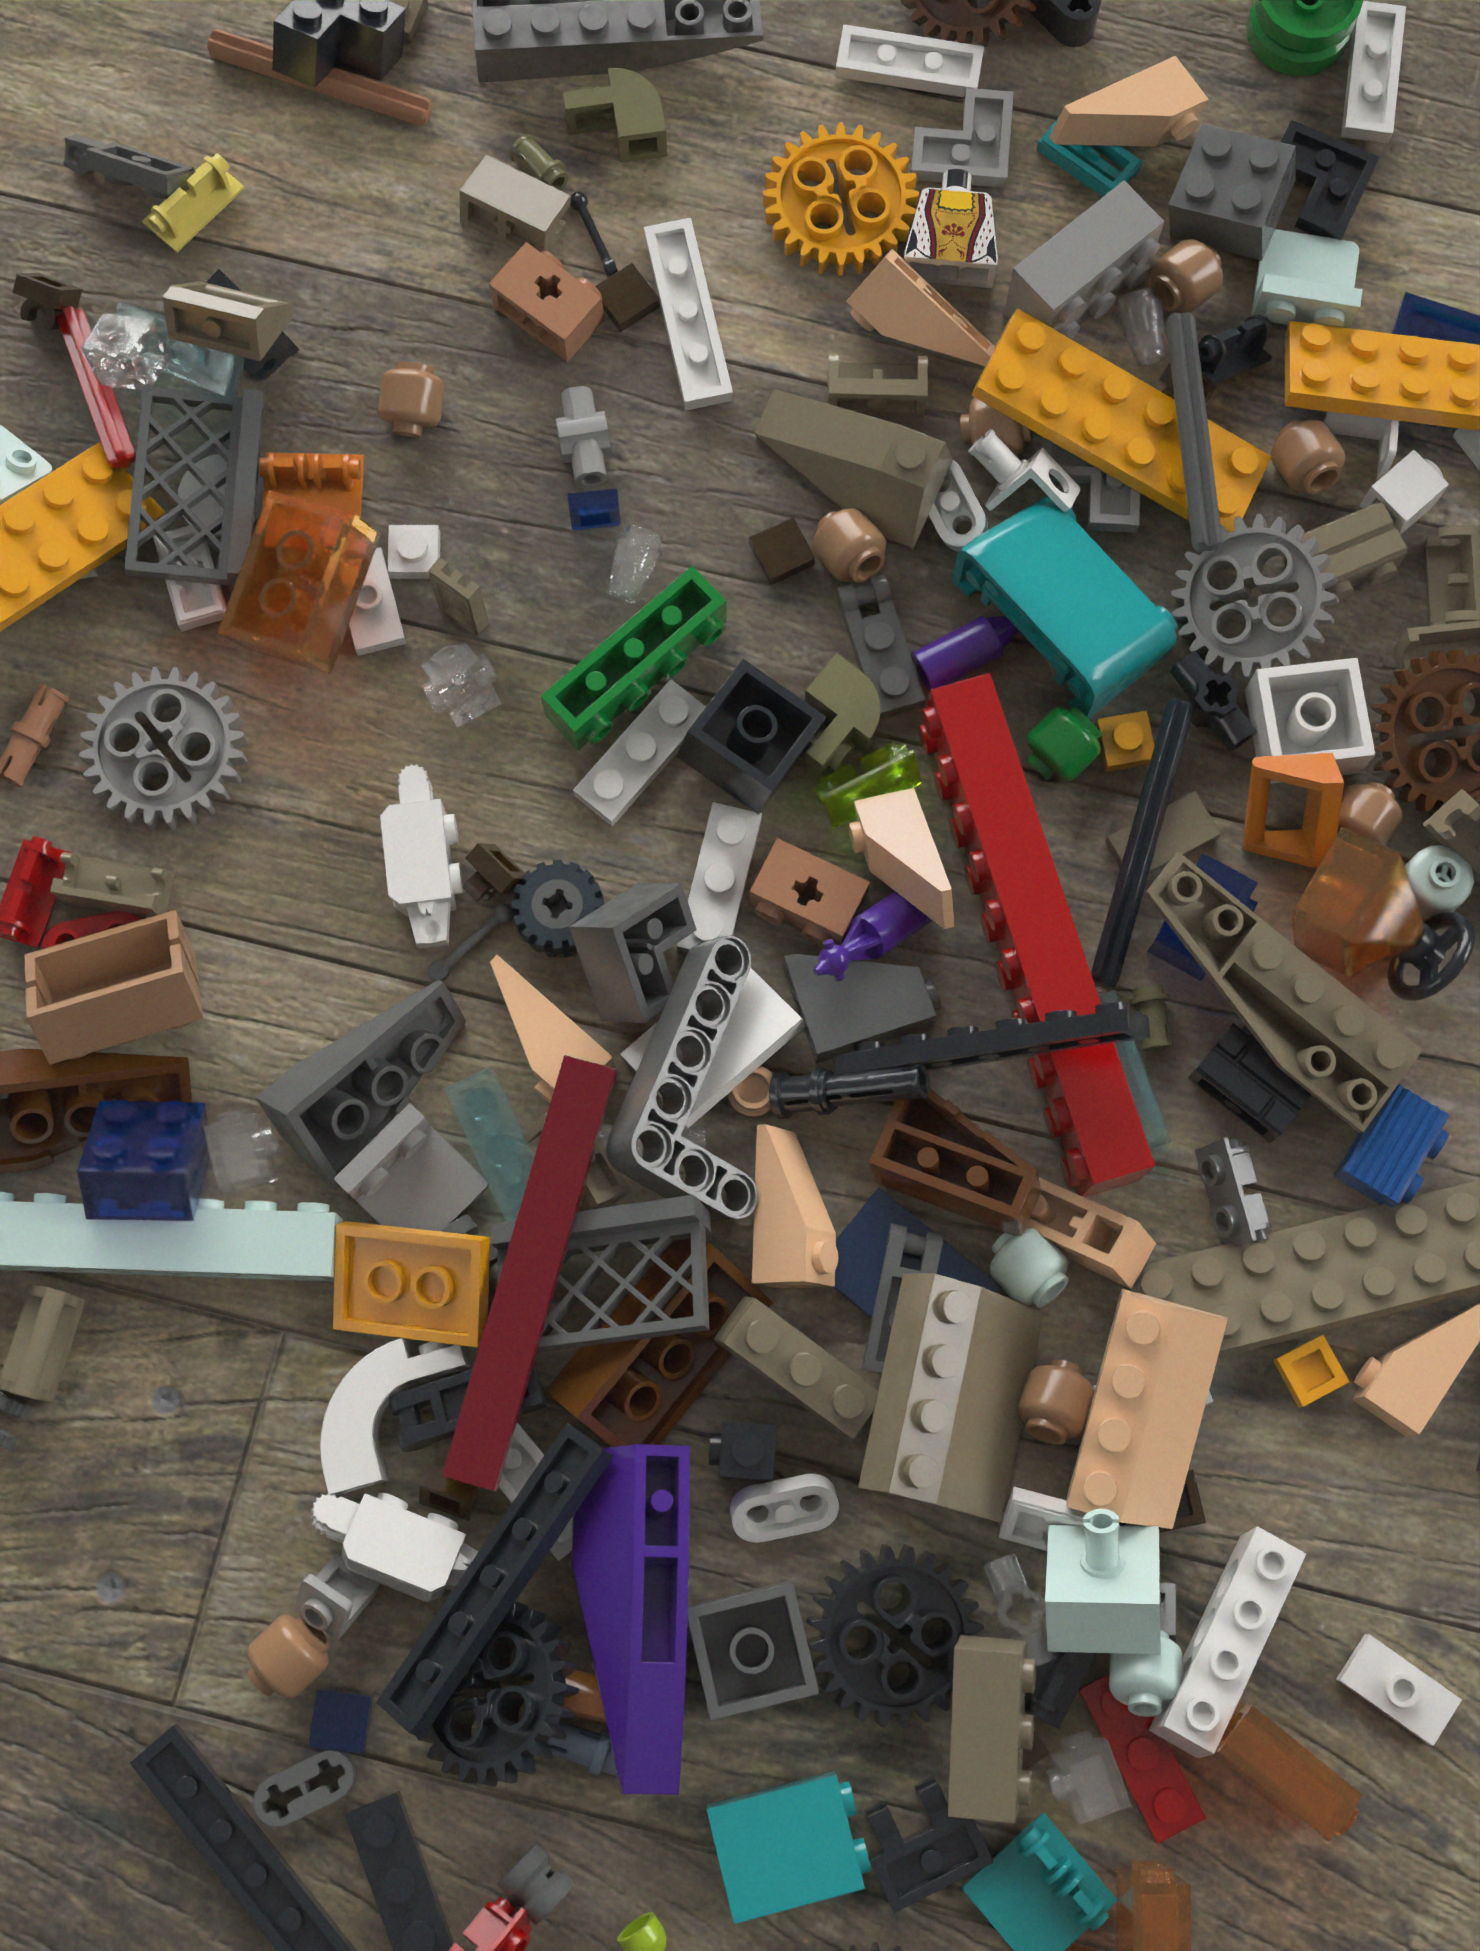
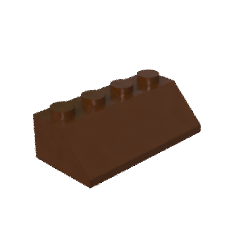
M691 1238L673 1241L659 1258L677 1272L691 1256ZM707 1241L709 1330L580 1347L545 1390L547 1394L611 1447L633 1444L660 1445L732 1355L713 1339L744 1296L756 1298L768 1308L773 1304L755 1284ZM654 1263L634 1288L652 1302L672 1277ZM691 1273L690 1276L686 1279V1281H687L688 1283H690L691 1285H692V1273ZM681 1285L661 1311L671 1319L694 1316L693 1294ZM630 1292L609 1318L619 1326L632 1325L647 1306ZM656 1315L651 1322L662 1321V1319ZM604 1322L599 1329L609 1328L611 1326Z

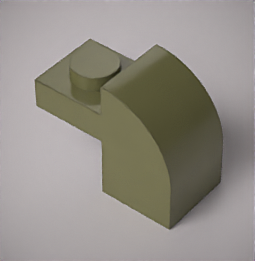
M608 68L609 86L596 87L586 85L573 91L563 92L568 135L615 129L620 162L668 156L667 132L661 98L653 84L644 76L628 69Z
M836 653L805 690V702L825 715L826 719L824 722L829 725L806 752L805 769L820 780L830 768L837 772L846 763L854 751V747L850 744L851 742L868 754L875 742L880 719V700L874 684L861 670Z

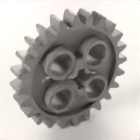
M1257 514L1253 527L1247 528L1242 518L1237 516L1235 518V531L1228 533L1220 524L1222 543L1218 549L1204 551L1201 555L1192 552L1185 553V557L1193 567L1191 571L1177 570L1175 573L1181 581L1186 583V587L1171 591V596L1175 600L1184 602L1185 605L1174 610L1172 615L1176 620L1189 621L1178 633L1183 639L1197 637L1189 648L1192 653L1197 652L1200 655L1209 649L1205 658V663L1209 668H1214L1223 659V672L1226 675L1232 676L1237 667L1241 665L1244 677L1247 680H1251L1256 666H1261L1262 669L1273 668L1274 663L1279 661L1283 666L1293 665L1291 655L1295 652L1309 659L1311 655L1305 645L1309 639L1324 643V637L1316 628L1318 624H1334L1335 620L1329 613L1324 611V606L1338 604L1339 599L1335 594L1326 592L1325 589L1336 584L1338 581L1334 573H1321L1331 563L1327 554L1312 557L1320 546L1318 540L1313 537L1301 544L1304 530L1300 525L1297 524L1286 534V522L1282 517L1278 516L1271 528H1267L1262 514ZM1275 556L1287 558L1286 569L1281 575L1275 578L1263 576V567L1270 558ZM1225 568L1235 569L1237 571V578L1231 587L1225 590L1214 588V578L1219 571ZM1291 584L1299 585L1298 590L1295 592H1275L1283 590ZM1258 587L1264 595L1258 597L1257 606L1251 607L1246 599L1251 597V589ZM1215 602H1233L1220 607L1218 610H1211V605ZM1287 604L1296 606L1295 619L1289 625L1277 627L1272 624V615L1278 607ZM1234 616L1244 617L1246 619V627L1240 636L1231 639L1223 637V626L1228 619Z
M152 667L150 681L146 682L135 671L132 673L133 687L126 689L116 681L113 683L117 694L114 700L101 695L97 698L105 709L103 714L87 713L86 717L96 729L95 731L80 733L83 741L93 747L79 753V757L85 764L92 765L83 775L90 784H97L93 789V793L100 801L109 799L107 808L114 815L125 809L124 817L132 825L143 814L145 824L150 830H155L160 817L165 819L171 830H176L178 816L183 814L192 825L197 824L196 809L202 807L206 812L213 815L215 810L211 799L214 796L227 801L231 798L224 788L225 782L241 783L242 779L232 766L244 765L248 761L243 752L235 749L248 744V739L244 732L235 731L244 722L238 712L230 713L234 708L230 697L226 695L218 698L221 691L214 681L203 687V680L199 673L195 671L186 682H184L183 674L178 667H173L168 679L163 678L157 667ZM181 707V712L175 720L171 722L160 721L161 714L167 708ZM140 714L146 715L182 765L190 773L191 780L189 782L181 780L138 723L137 717ZM139 736V742L134 749L128 752L118 751L120 743L125 738ZM201 744L210 745V751L205 758L199 761L189 760V754L194 747ZM158 774L169 775L168 781L163 788L157 791L147 790V785L153 776Z

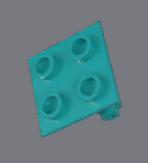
M1044 1812L992 1858L994 1863L980 1869L961 1887L1013 1951H1065L1089 1927L1093 1931L1099 1928L1109 1918L1107 1911L1118 1901Z

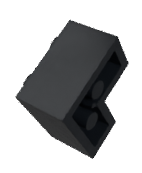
M293 0L274 20L272 70L314 88L318 86L337 64L381 81L402 57L406 8L388 0Z

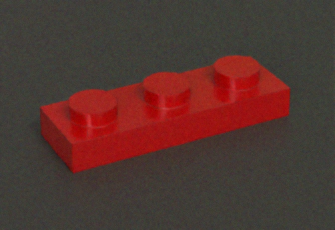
M1110 1672L1081 1686L1078 1692L1154 1842L1159 1844L1206 1819V1816L1168 1742L1149 1731L1155 1717L1135 1715L1128 1710V1705L1122 1704L1115 1699L1110 1691Z

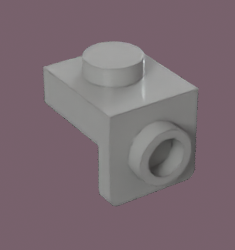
M335 1554L316 1577L309 1574L302 1581L294 1610L300 1613L311 1627L317 1630H324L339 1640L374 1599L380 1583L348 1571L342 1557Z

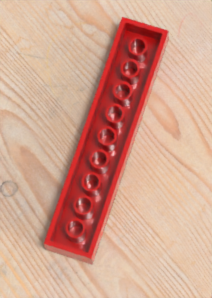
M987 673L931 689L927 707L922 709L923 724L918 726L919 737L925 754L933 753L939 771L933 773L935 787L941 801L949 800L954 818L949 819L951 836L956 848L964 847L970 864L964 866L965 878L973 896L980 894L985 913L980 914L981 927L988 943H996L1001 961L995 963L997 976L1003 991L1011 990L1017 1009L1011 1011L1012 1018L1027 1019L1028 1024L1045 1021V1014L1052 1011L1073 1010L1077 1011L1078 1016L1095 1013V1006L1101 1004L991 674ZM1114 1043L1033 1055V1058L1027 1060L1033 1085L1036 1089H1044L1049 1104L1048 1108L1043 1109L1049 1134L1052 1139L1060 1138L1066 1156L1060 1158V1167L1069 1189L1076 1187L1078 1195L1088 1197L1138 1182L1155 1167Z

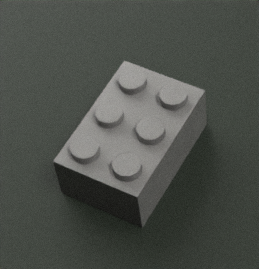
M1124 180L1013 268L1003 316L1009 321L1012 314L1018 308L1072 340L1080 330L1079 325L1091 316L1094 319L1100 318L1112 307L1119 293L1127 287L1130 290L1136 289L1148 278L1152 269L1150 267L1152 258L1160 247L1158 240L1164 220Z

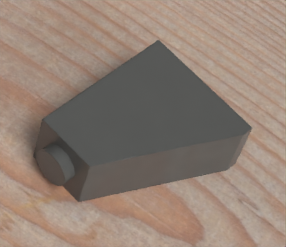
M791 954L784 957L783 970L798 1014L805 1023L803 1029L815 1064L832 1059L836 1054L854 1052L853 1045L856 1043L868 1041L885 1042L931 1027L936 1018L935 1010L941 1009L940 999L932 979L924 981L919 967L850 960L849 967L844 972L845 979L835 981L834 976L827 974L816 976L813 970L818 964L819 956Z

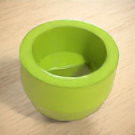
M647 1912L628 1924L619 1934L617 1941L624 1951H665L667 1935L654 1912Z

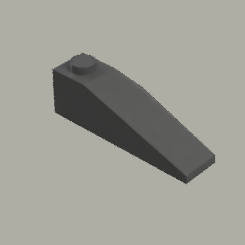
M437 980L297 1063L259 1094L256 1100L279 1135L331 1189L336 1191L341 1186L334 1178L394 1119L397 1113L399 1114L409 1103H412L408 1096L422 1075L434 1070L466 1020L444 982Z

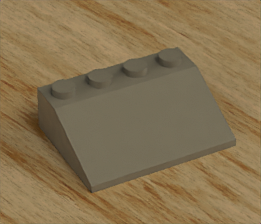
M935 1273L903 1274L858 1488L1002 1523L1022 1426V1420L1018 1415V1404L1028 1375L1034 1366L1044 1312L983 1287Z

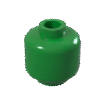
M1073 706L1069 711L1063 707H1055L1027 734L1026 742L1033 753L1026 760L1047 781L1054 774L1061 780L1072 781L1100 754L1101 746L1097 739L1102 733L1077 707Z

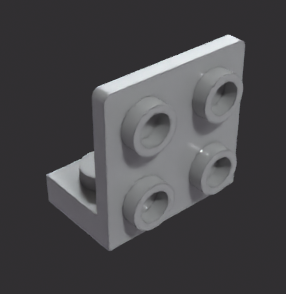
M411 1103L334 1178L380 1225L442 1231L449 1224L457 1220L489 1187L487 1180L429 1124L426 1118Z

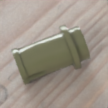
M523 135L513 143V146L520 154L514 149H510L509 157L526 174L559 190L565 187L568 181L565 164L561 160H553L535 141L532 135Z
M1145 985L1132 989L1133 998L1129 1000V1005L1135 1007L1137 1012L1147 1015L1149 1018L1150 1038L1140 1039V1050L1155 1051L1173 1047L1165 1003L1170 1000V995L1164 993L1163 985Z

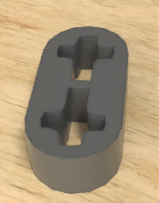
M332 1748L313 1755L267 1778L255 1791L253 1799L255 1814L266 1825L279 1828L289 1825L341 1799L352 1790L356 1783L358 1772L355 1761L345 1751ZM328 1759L332 1767L342 1765L345 1775L338 1779L339 1790L334 1791L330 1784H324L312 1790L308 1780L324 1771L322 1761ZM277 1784L281 1792L299 1785L303 1795L287 1804L288 1815L284 1816L280 1809L270 1811L266 1801L274 1796L273 1785Z

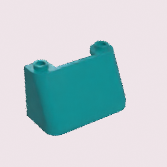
M1050 497L1041 498L977 536L957 554L951 581L967 598L976 591H982L980 601L986 607L994 603L1057 671L1054 681L1060 687L1067 682L1068 688L1075 695V698L1067 706L1070 709L1073 706L1077 707L1089 720L1170 653L1177 642L1175 633L1177 623L1172 614L1160 605L1156 607L1076 522V516L1071 508L1063 512Z

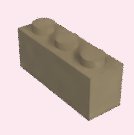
M744 1296L713 1339L840 1435L854 1439L875 1409L878 1389L756 1298Z
M961 1635L954 1647L948 1817L1016 1823L1021 1805L1030 1806L1032 1771L1022 1770L1023 1749L1032 1750L1034 1715L1024 1714L1025 1693H1034L1036 1659L1026 1658L1027 1641Z

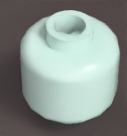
M1443 845L1429 846L1417 852L1401 870L1398 881L1399 892L1403 902L1415 914L1429 918L1439 913L1453 912L1471 894L1474 877L1470 864L1453 848Z
M1033 1228L1025 1229L1021 1236H1014L1005 1232L992 1246L995 1256L990 1264V1275L1013 1300L1027 1306L1035 1304L1037 1307H1043L1054 1300L1068 1284L1069 1278L1065 1275L1069 1265L1067 1257L1051 1241L1041 1236L1037 1230Z
M1162 1630L1161 1655L1111 1653L1110 1691L1115 1699L1122 1704L1128 1705V1710L1135 1715L1146 1717L1159 1715L1162 1712V1708H1165L1175 1697L1183 1682V1655L1181 1649Z

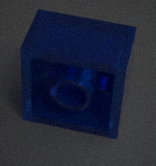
M99 1101L77 1169L86 1219L194 1221L212 1152L205 1103L180 1101Z

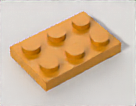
M350 1221L336 1224L333 1329L478 1348L488 1319L490 1237Z

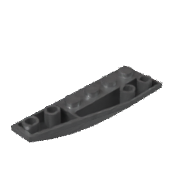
M472 0L475 55L479 83L608 74V68H623L633 71L714 55L763 40L760 0Z

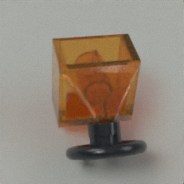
M1343 827L1338 832L1291 914L1294 945L1310 959L1350 978L1391 958L1387 971L1389 987L1397 997L1407 1001L1426 999L1447 987L1467 964L1475 943L1473 925L1467 917L1460 913L1443 912L1422 921L1400 853ZM1450 927L1441 936H1439L1435 932L1437 930ZM1458 942L1453 956L1438 973V965L1443 961L1446 952ZM1406 963H1411L1420 971L1419 984L1408 985L1404 982L1403 972Z

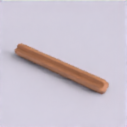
M220 29L212 31L207 43V49L212 58L418 126H426L432 113L431 100L427 97L336 67L332 68L316 88L272 70V46Z

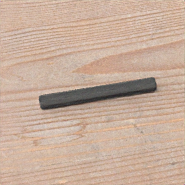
M1189 312L1175 313L1170 315L1166 323L1192 546L1198 552L1213 551L1221 545L1222 534L1195 317Z

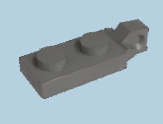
M77 134L65 137V161H63L65 167L81 175L94 172L104 174L105 181L112 184L124 186L134 184L145 188V194L154 198L167 199L179 187L182 190L190 189L186 180L196 172L193 167L117 142L105 144Z

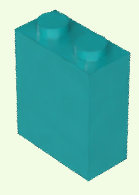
M834 1770L707 1804L706 1810L734 1924L865 1889L862 1874L872 1870L864 1838L852 1839L847 1817L857 1815L851 1786L849 1781L838 1783Z

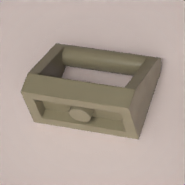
M201 281L171 285L162 296L169 339L257 361L262 360L291 320L293 313L291 303Z
M30 1284L0 1376V1389L53 1403L86 1302L85 1299L57 1289Z

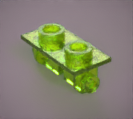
M891 742L860 759L861 766L866 772L865 774L859 776L850 764L837 772L820 778V784L813 787V791L822 806L826 805L832 828L849 820L856 819L855 800L911 789L922 784L915 751L913 749L908 751L903 742L896 746Z

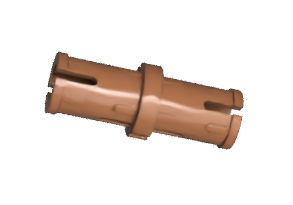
M45 684L38 685L37 691L21 721H14L10 728V732L13 735L0 757V779L7 783L13 781L12 784L20 788L23 786L24 780L40 750H47L51 743V739L48 736L64 706L69 701L67 696L52 687L48 691L49 687Z

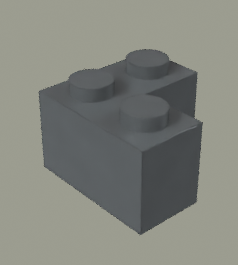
M637 883L569 927L601 1021L645 1023L663 1011L674 985L663 952L697 930L682 883Z

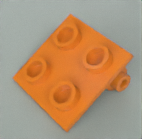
M266 452V457H260L259 474L260 477H264L259 545L261 547L359 549L365 456L358 454Z

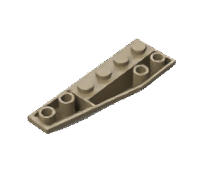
M1180 852L1175 853L1146 891L1145 895L1276 1066L1357 1132H1364L1423 1049Z

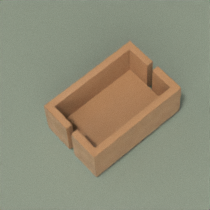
M176 910L24 955L25 983L28 987L26 989V1018L49 1065L68 1059H78L94 1051L118 1044H128L138 1038L168 1029L181 1028L191 1022L203 1019L196 956Z

